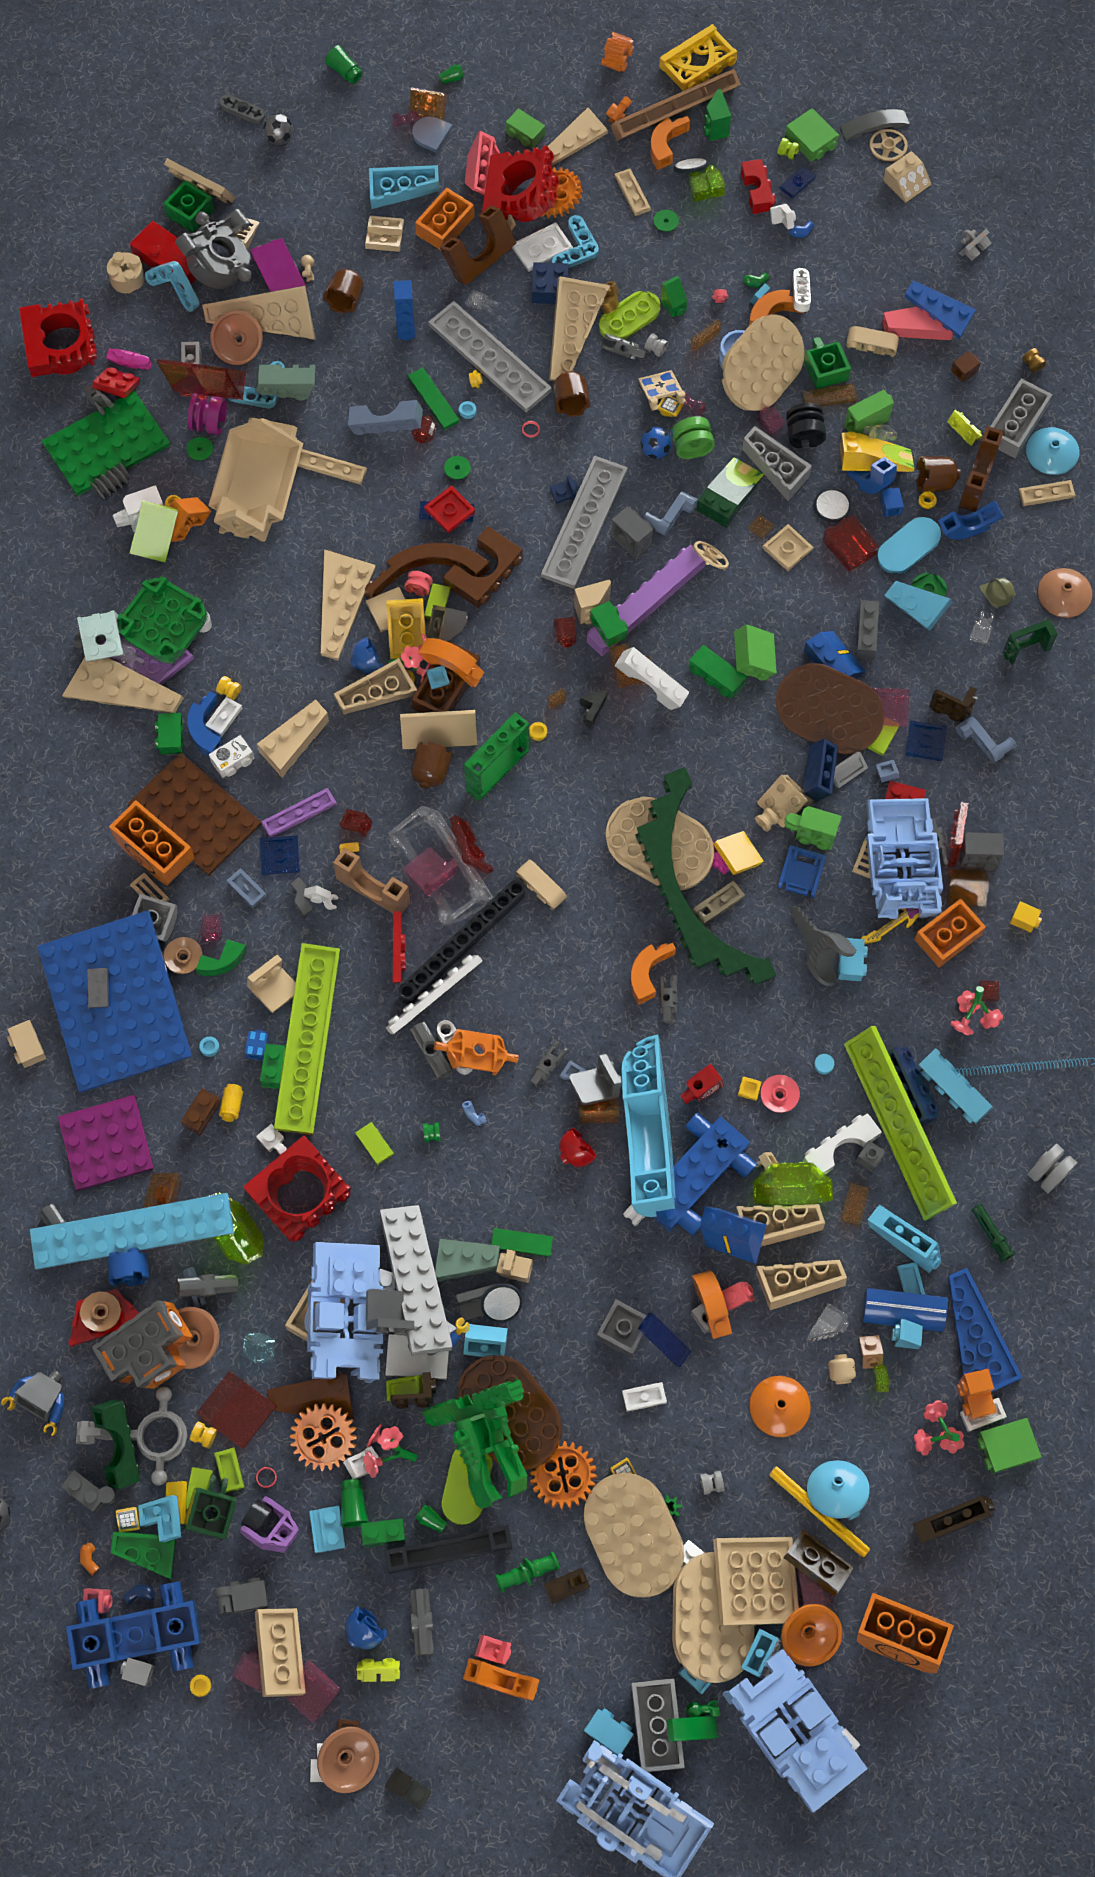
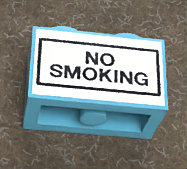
M759 1629L741 1668L763 1680L770 1673L769 1668L765 1667L764 1662L781 1650V1640Z

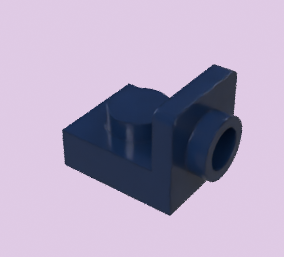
M571 475L567 476V481L550 486L555 503L558 504L576 497L578 485L575 480H572Z

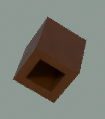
M968 351L953 362L951 371L961 382H964L978 372L981 362L976 355Z

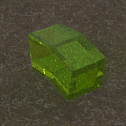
M886 1365L873 1367L875 1391L888 1392L890 1380Z

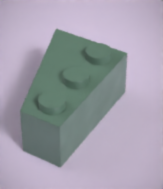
M259 365L256 371L255 392L262 395H277L281 398L290 397L300 401L308 399L315 384V365H310V368H299V365H293V368H282V365Z
M440 1239L435 1270L437 1282L496 1271L499 1262L500 1246Z

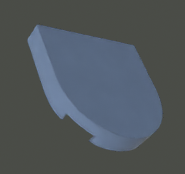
M435 117L421 118L413 126V138L418 145L437 153L451 131L452 124Z

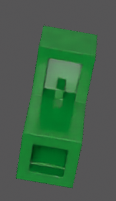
M227 940L220 960L204 955L200 956L196 967L197 973L203 976H216L232 970L244 958L247 952L246 945Z

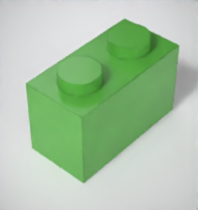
M518 108L506 121V132L511 138L515 137L524 146H529L533 149L545 136V125Z

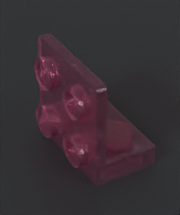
M872 688L878 694L883 704L885 713L883 726H908L910 689Z
M429 847L407 864L403 871L429 896L456 874L458 863L454 859L448 863L445 862Z
M307 1660L303 1665L306 1693L302 1696L284 1697L311 1722H315L342 1689L310 1660Z

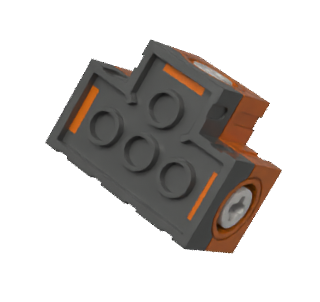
M157 1300L152 1306L141 1311L135 1318L127 1321L118 1330L113 1331L103 1338L100 1343L92 1346L111 1382L129 1383L134 1379L135 1384L139 1388L155 1389L187 1366L184 1360L181 1359L177 1348L185 1341L193 1338L174 1303Z

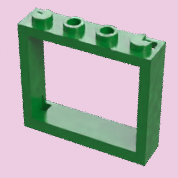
M516 712L464 764L465 790L479 802L529 752V723ZM519 747L524 749L522 753L517 750ZM477 766L482 768L479 772L475 770Z

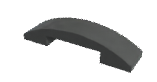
M889 109L859 116L843 124L840 128L845 141L860 138L863 133L892 126L893 129L908 126L910 123L904 110Z

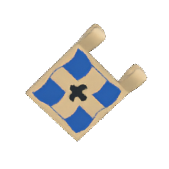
M672 370L638 378L652 411L659 409L657 403L658 399L676 395L679 404L686 402L684 398L685 392L681 389Z

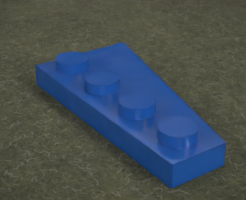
M914 280L904 296L920 310H925L929 313L933 320L937 319L942 323V327L946 330H951L955 333V337L959 340L976 309Z

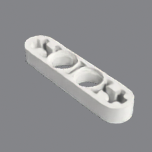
M798 268L794 270L792 279L794 309L799 312H807L811 302L809 271Z

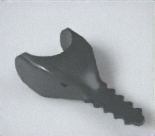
M792 906L790 908L791 917L794 918V923L798 924V929H801V935H804V941L806 942L809 970L819 983L825 986H833L837 981V975L834 970V959L837 952L843 956L852 957L857 950L841 934L817 929L815 925H812V921H808V916H804V911H800V907Z

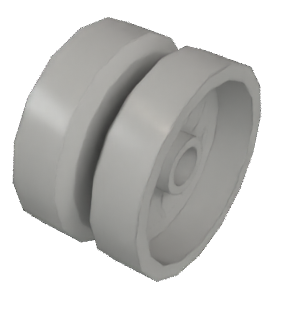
M1058 1144L1054 1145L1048 1152L1046 1151L1027 1174L1034 1182L1039 1181L1046 1175L1047 1177L1041 1183V1188L1047 1194L1078 1163L1071 1156H1067L1059 1163L1058 1160L1064 1155V1150Z

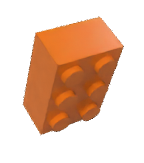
M446 187L415 222L416 235L441 251L440 246L451 237L457 238L475 217L474 204Z
M959 899L920 929L914 940L940 968L979 938L986 926L964 901Z

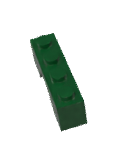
M110 1400L91 1407L95 1428L106 1430L114 1442L113 1456L104 1467L108 1487L122 1489L139 1482V1467L135 1460V1448L131 1442V1430L127 1423L126 1408L123 1401Z

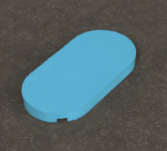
M919 517L913 519L881 545L878 551L879 565L883 570L892 574H902L908 571L937 547L941 537L940 527L930 518Z

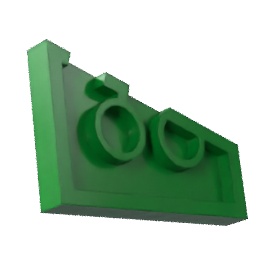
M113 1532L111 1554L172 1580L176 1539L160 1542L159 1535Z

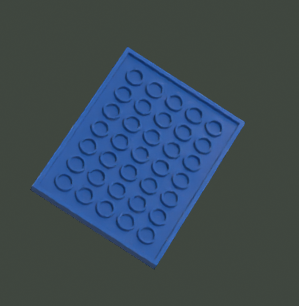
M149 910L38 945L79 1092L94 1089L192 1057ZM108 968L109 1007L88 1008V969Z

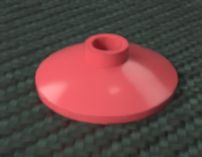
M786 1075L771 1076L761 1087L762 1102L773 1112L785 1113L792 1110L800 1098L797 1083ZM776 1093H782L783 1098H777Z

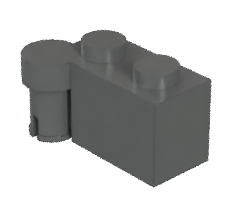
M75 1470L61 1486L96 1515L104 1504H112L116 1500L115 1491L111 1487L105 1486L99 1490Z
M260 1577L248 1579V1583L240 1584L239 1581L227 1583V1586L214 1589V1595L218 1601L219 1615L225 1614V1609L226 1614L231 1615L269 1607L266 1582L260 1580Z

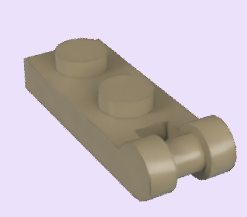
M732 881L694 907L692 911L705 926L742 900L745 894ZM707 909L709 913L705 915L702 911Z

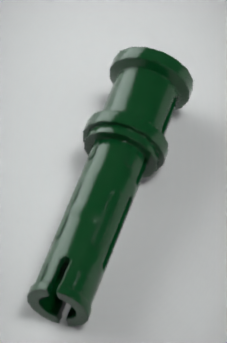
M983 1204L972 1208L971 1211L991 1241V1248H994L999 1255V1261L1002 1263L1013 1257L1016 1252L1011 1250L1006 1242V1236L1000 1234Z

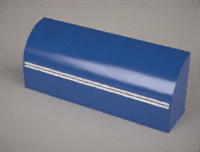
M867 1288L864 1298L863 1323L895 1326L901 1319H905L923 1326L922 1330L943 1332L946 1324L948 1298Z

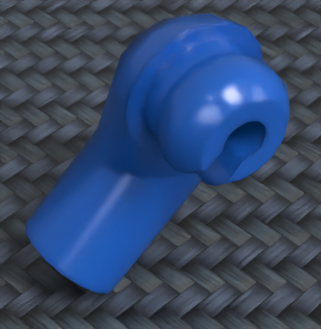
M807 221L804 226H795L789 229V234L797 238H805L813 229L814 224L811 221Z

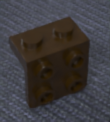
M970 686L963 701L935 689L929 707L938 714L944 713L948 715L953 721L963 722L966 715H971L978 698L975 696L977 689Z
M431 1372L422 1373L423 1393L391 1395L392 1406H396V1409H406L408 1405L416 1404L418 1408L429 1407V1404L433 1403V1394L437 1393L435 1378L431 1377Z

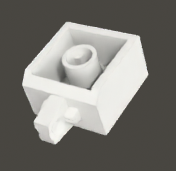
M156 485L125 496L123 499L125 509L113 515L117 527L131 525L133 532H135L142 500L163 505Z

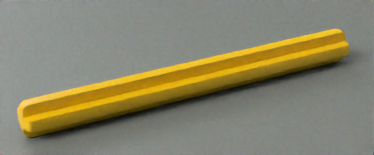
M775 1467L770 1472V1476L855 1552L861 1557L867 1555L870 1548L836 1518H831L818 1512L809 1501L807 1492L781 1469Z

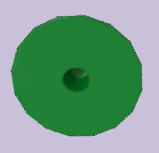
M661 210L655 214L653 222L657 229L668 232L678 226L679 218L671 210Z
M196 437L187 444V454L194 460H205L212 454L213 445L207 438Z
M453 456L444 465L447 476L456 480L465 478L471 469L469 461L462 456Z

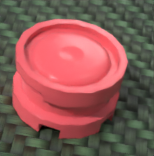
M411 571L408 573V580L404 587L407 592H414L415 595L424 597L425 594L426 596L429 594V587L433 579L426 573Z

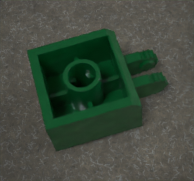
M211 1474L206 1490L198 1487L193 1489L182 1529L225 1540L237 1498L225 1495L228 1479L223 1478L221 1481L219 1493L212 1492L216 1476ZM211 1508L214 1516L208 1519L205 1512Z

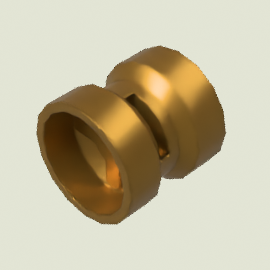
M1037 348L1029 350L1022 357L1024 363L1029 365V370L1032 373L1043 369L1047 363L1044 358L1039 356L1040 353Z

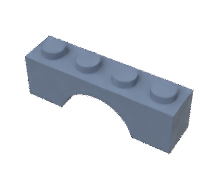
M417 400L401 401L391 413L377 416L371 413L367 405L353 406L349 410L348 426L353 434L356 435L413 430L421 428L423 409Z

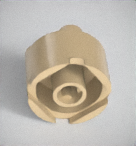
M116 252L107 264L109 280L116 291L131 293L143 285L145 277L138 256L131 253Z

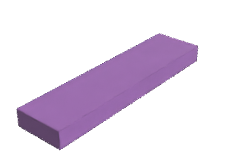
M326 788L261 821L269 838H272L337 805L329 789Z

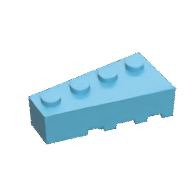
M438 165L369 168L371 209L439 192Z
M936 1048L919 1064L923 1070L921 1074L928 1081L932 1079L937 1084L935 1089L941 1095L946 1093L951 1098L948 1102L955 1109L959 1107L964 1112L962 1116L969 1123L973 1121L977 1124L993 1109V1106L970 1085L962 1074L956 1071L948 1060L940 1055Z

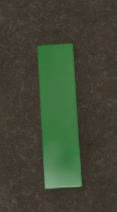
M423 367L408 375L409 381L444 430L459 423V418Z

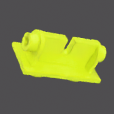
M954 410L948 423L972 446L975 440L979 441L982 438V432L974 425H970V421L962 412Z
M369 1658L363 1659L357 1663V1680H361V1682H376L377 1674H381V1681H396V1679H400V1661H395L393 1658H386L383 1661L376 1662Z

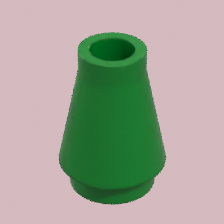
M454 64L438 75L442 84L460 81L461 78L465 77L460 64Z
M425 1504L415 1517L419 1524L434 1529L439 1533L442 1532L447 1524L431 1506L428 1507Z

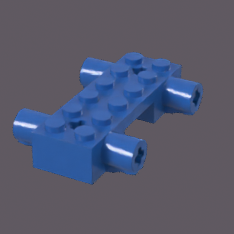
M696 1113L686 1125V1128L699 1140L674 1166L675 1209L656 1211L657 1217H653L670 1233L679 1224L689 1234L694 1236L701 1229L702 1218L692 1209L700 1197L730 1167L746 1179L758 1165L744 1153L749 1148V1140L721 1116L712 1125L699 1113ZM722 1143H723V1144L725 1145V1148H724V1147L719 1148V1147H718V1144H722Z
M180 1581L160 1585L163 1607L100 1620L97 1598L76 1602L79 1624L66 1626L72 1669L86 1668L89 1689L110 1685L107 1663L170 1650L173 1671L194 1667L191 1645L202 1643L195 1600L183 1601ZM175 1620L181 1623L179 1632H176V1629L172 1630ZM91 1638L97 1641L94 1650L88 1646V1642L92 1640Z

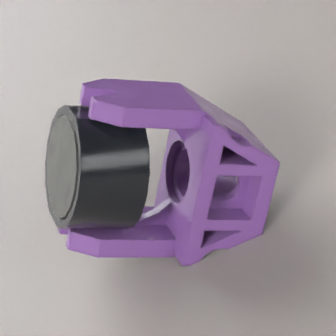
M266 1496L262 1501L258 1499L243 1518L241 1522L242 1528L240 1529V1533L259 1548L281 1553L287 1551L296 1539L299 1531L290 1512ZM272 1512L275 1513L280 1521L268 1537L259 1536L257 1533L265 1525Z

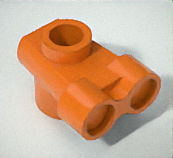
M624 96L618 106L613 103L605 113L610 117L608 121L614 123L624 118L625 114L623 112H625L632 101Z

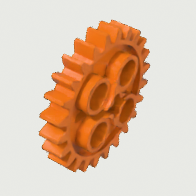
M553 167L552 171L559 178L555 207L550 208L541 217L545 214L547 218H550L551 215L556 218L557 214H560L562 217L563 212L569 214V208L575 209L574 204H579L578 199L582 198L581 193L583 190L578 176H575L573 171L569 172L567 168L563 172L562 167L556 171L555 167Z
M324 1402L322 1408H319V1405L316 1403L314 1410L308 1406L306 1408L307 1414L301 1411L299 1414L302 1419L296 1418L294 1420L298 1426L291 1427L296 1432L290 1435V1438L295 1439L290 1445L297 1446L294 1454H301L299 1461L304 1458L306 1459L305 1466L313 1463V1470L318 1465H320L321 1471L325 1469V1465L328 1466L329 1470H332L333 1463L340 1467V1459L345 1461L347 1459L345 1454L351 1456L353 1453L349 1448L356 1447V1444L351 1442V1440L357 1439V1436L352 1434L356 1427H350L354 1420L346 1419L349 1414L348 1412L343 1415L341 1414L342 1407L337 1411L334 1410V1404L327 1408L326 1402ZM323 1418H330L333 1422L332 1427H325L323 1425ZM336 1427L340 1428L339 1431L330 1434L326 1441L321 1439L312 1446L307 1445L309 1442L317 1439L321 1432L324 1435ZM305 1428H312L315 1432L314 1437H307L305 1435ZM333 1436L341 1437L342 1445L336 1446L332 1441ZM315 1446L323 1447L324 1455H316L314 1451Z
M564 1441L563 1446H558L553 1456L546 1463L535 1468L536 1471L530 1472V1475L535 1477L530 1480L531 1484L536 1485L533 1490L534 1492L540 1491L538 1498L542 1499L545 1497L544 1503L546 1505L552 1501V1508H555L558 1503L561 1510H563L564 1504H567L569 1509H571L573 1502L580 1506L579 1499L581 1498L586 1501L585 1493H592L589 1487L595 1486V1483L591 1480L597 1479V1475L591 1472L597 1469L596 1466H590L594 1460L593 1458L587 1459L589 1452L582 1453V1446L575 1449L574 1442L568 1447L566 1441ZM559 1458H562L568 1493H565L563 1480L560 1476ZM569 1459L577 1460L576 1465L573 1467H568L566 1463ZM549 1463L557 1465L556 1469L552 1472L546 1470V1466ZM573 1479L581 1480V1484L578 1487L570 1485ZM554 1483L561 1485L557 1492L550 1490L551 1485Z

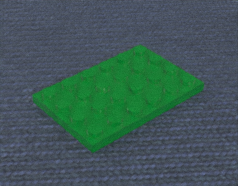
M135 391L131 392L126 398H120L112 402L113 406L111 408L106 406L104 408V415L95 411L42 440V444L77 496L92 489L89 482L94 484L95 478L100 480V475L106 476V471L112 472L111 468H118V463H121L127 470L171 446L169 440Z

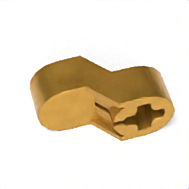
M614 281L605 283V285H610L601 305L604 314L615 311L619 305V290Z

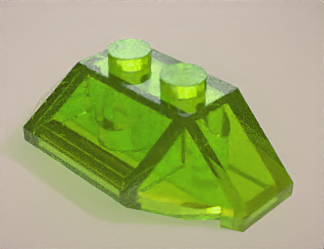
M813 1162L772 1163L753 1181V1203L801 1205L833 1201V1181Z
M217 1192V1193H215V1194H213V1195H218V1194H223V1193ZM229 1198L234 1234L213 1238L227 1259L247 1265L263 1257L264 1236L244 1206Z

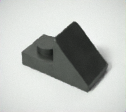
M601 690L580 697L579 704L587 708L583 716L585 726L592 728L607 700V690Z
M398 1768L395 1769L385 1785L389 1790L420 1811L432 1793L431 1790Z

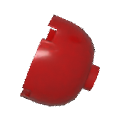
M571 1128L561 1137L559 1142L561 1154L559 1157L566 1165L570 1163L572 1166L580 1168L594 1161L596 1154L589 1143L587 1145L581 1138L582 1134L575 1128Z

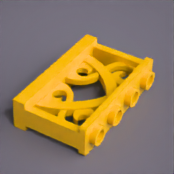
M712 24L662 55L659 67L683 92L709 80L714 74H720L725 67L734 65L737 60L738 51L717 32V28ZM714 40L718 46L714 47L712 41ZM722 50V51H724V52L726 53V55H724V56H722L721 58H719V56H720V55H723V53H722V52H715V51ZM693 52L698 55L709 54L706 66L690 65L691 54ZM684 71V72H686V73H685V77H687V76H689V75H690L691 77H689L688 79L684 80V79L681 77V74H682V72Z

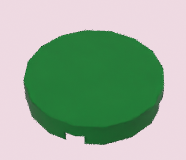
M923 573L914 578L911 586L946 596L947 586L939 575Z

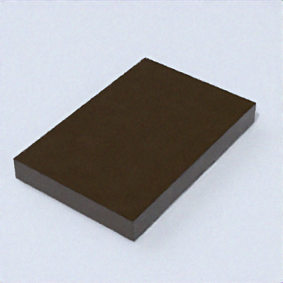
M804 1529L783 1557L834 1597L854 1569L853 1566Z

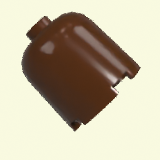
M340 269L335 272L323 294L324 302L327 301L331 310L342 314L354 312L364 289V282L361 276L351 269Z
M567 371L560 374L554 381L556 411L558 414H567V417L583 415L584 410L590 408V397L586 379L582 374L575 371Z
M924 456L919 457L916 470H919V478L916 477V485L918 491H949L954 488L957 480L960 479V469H958L956 462L950 457Z
M423 742L417 743L411 774L413 779L420 783V787L430 789V787L439 786L445 781L453 757V751L447 752L445 751V746L429 742L428 745H423Z

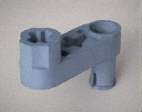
M681 491L664 518L659 519L647 512L643 520L649 522L656 529V532L666 536L683 510L690 514L693 512L698 499Z
M974 717L966 719L955 727L958 735L963 740L972 737L993 763L1003 758L1004 754L1017 746L1011 737L996 745Z

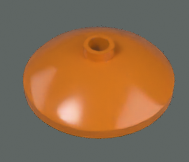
M772 1376L761 1381L753 1390L749 1402L750 1414L756 1426L764 1433L774 1437H788L799 1432L807 1423L811 1409L809 1396L803 1386L796 1380L786 1376ZM778 1401H783L785 1406L783 1408L779 1407Z
M819 1604L802 1606L795 1610L783 1625L781 1631L783 1650L796 1664L808 1667L820 1665L828 1661L837 1652L841 1644L843 1634L841 1622L837 1615L826 1606ZM807 1627H810L808 1632H804Z

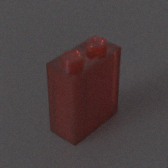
M854 515L842 519L835 527L831 526L824 532L823 542L848 572L878 555L880 546Z

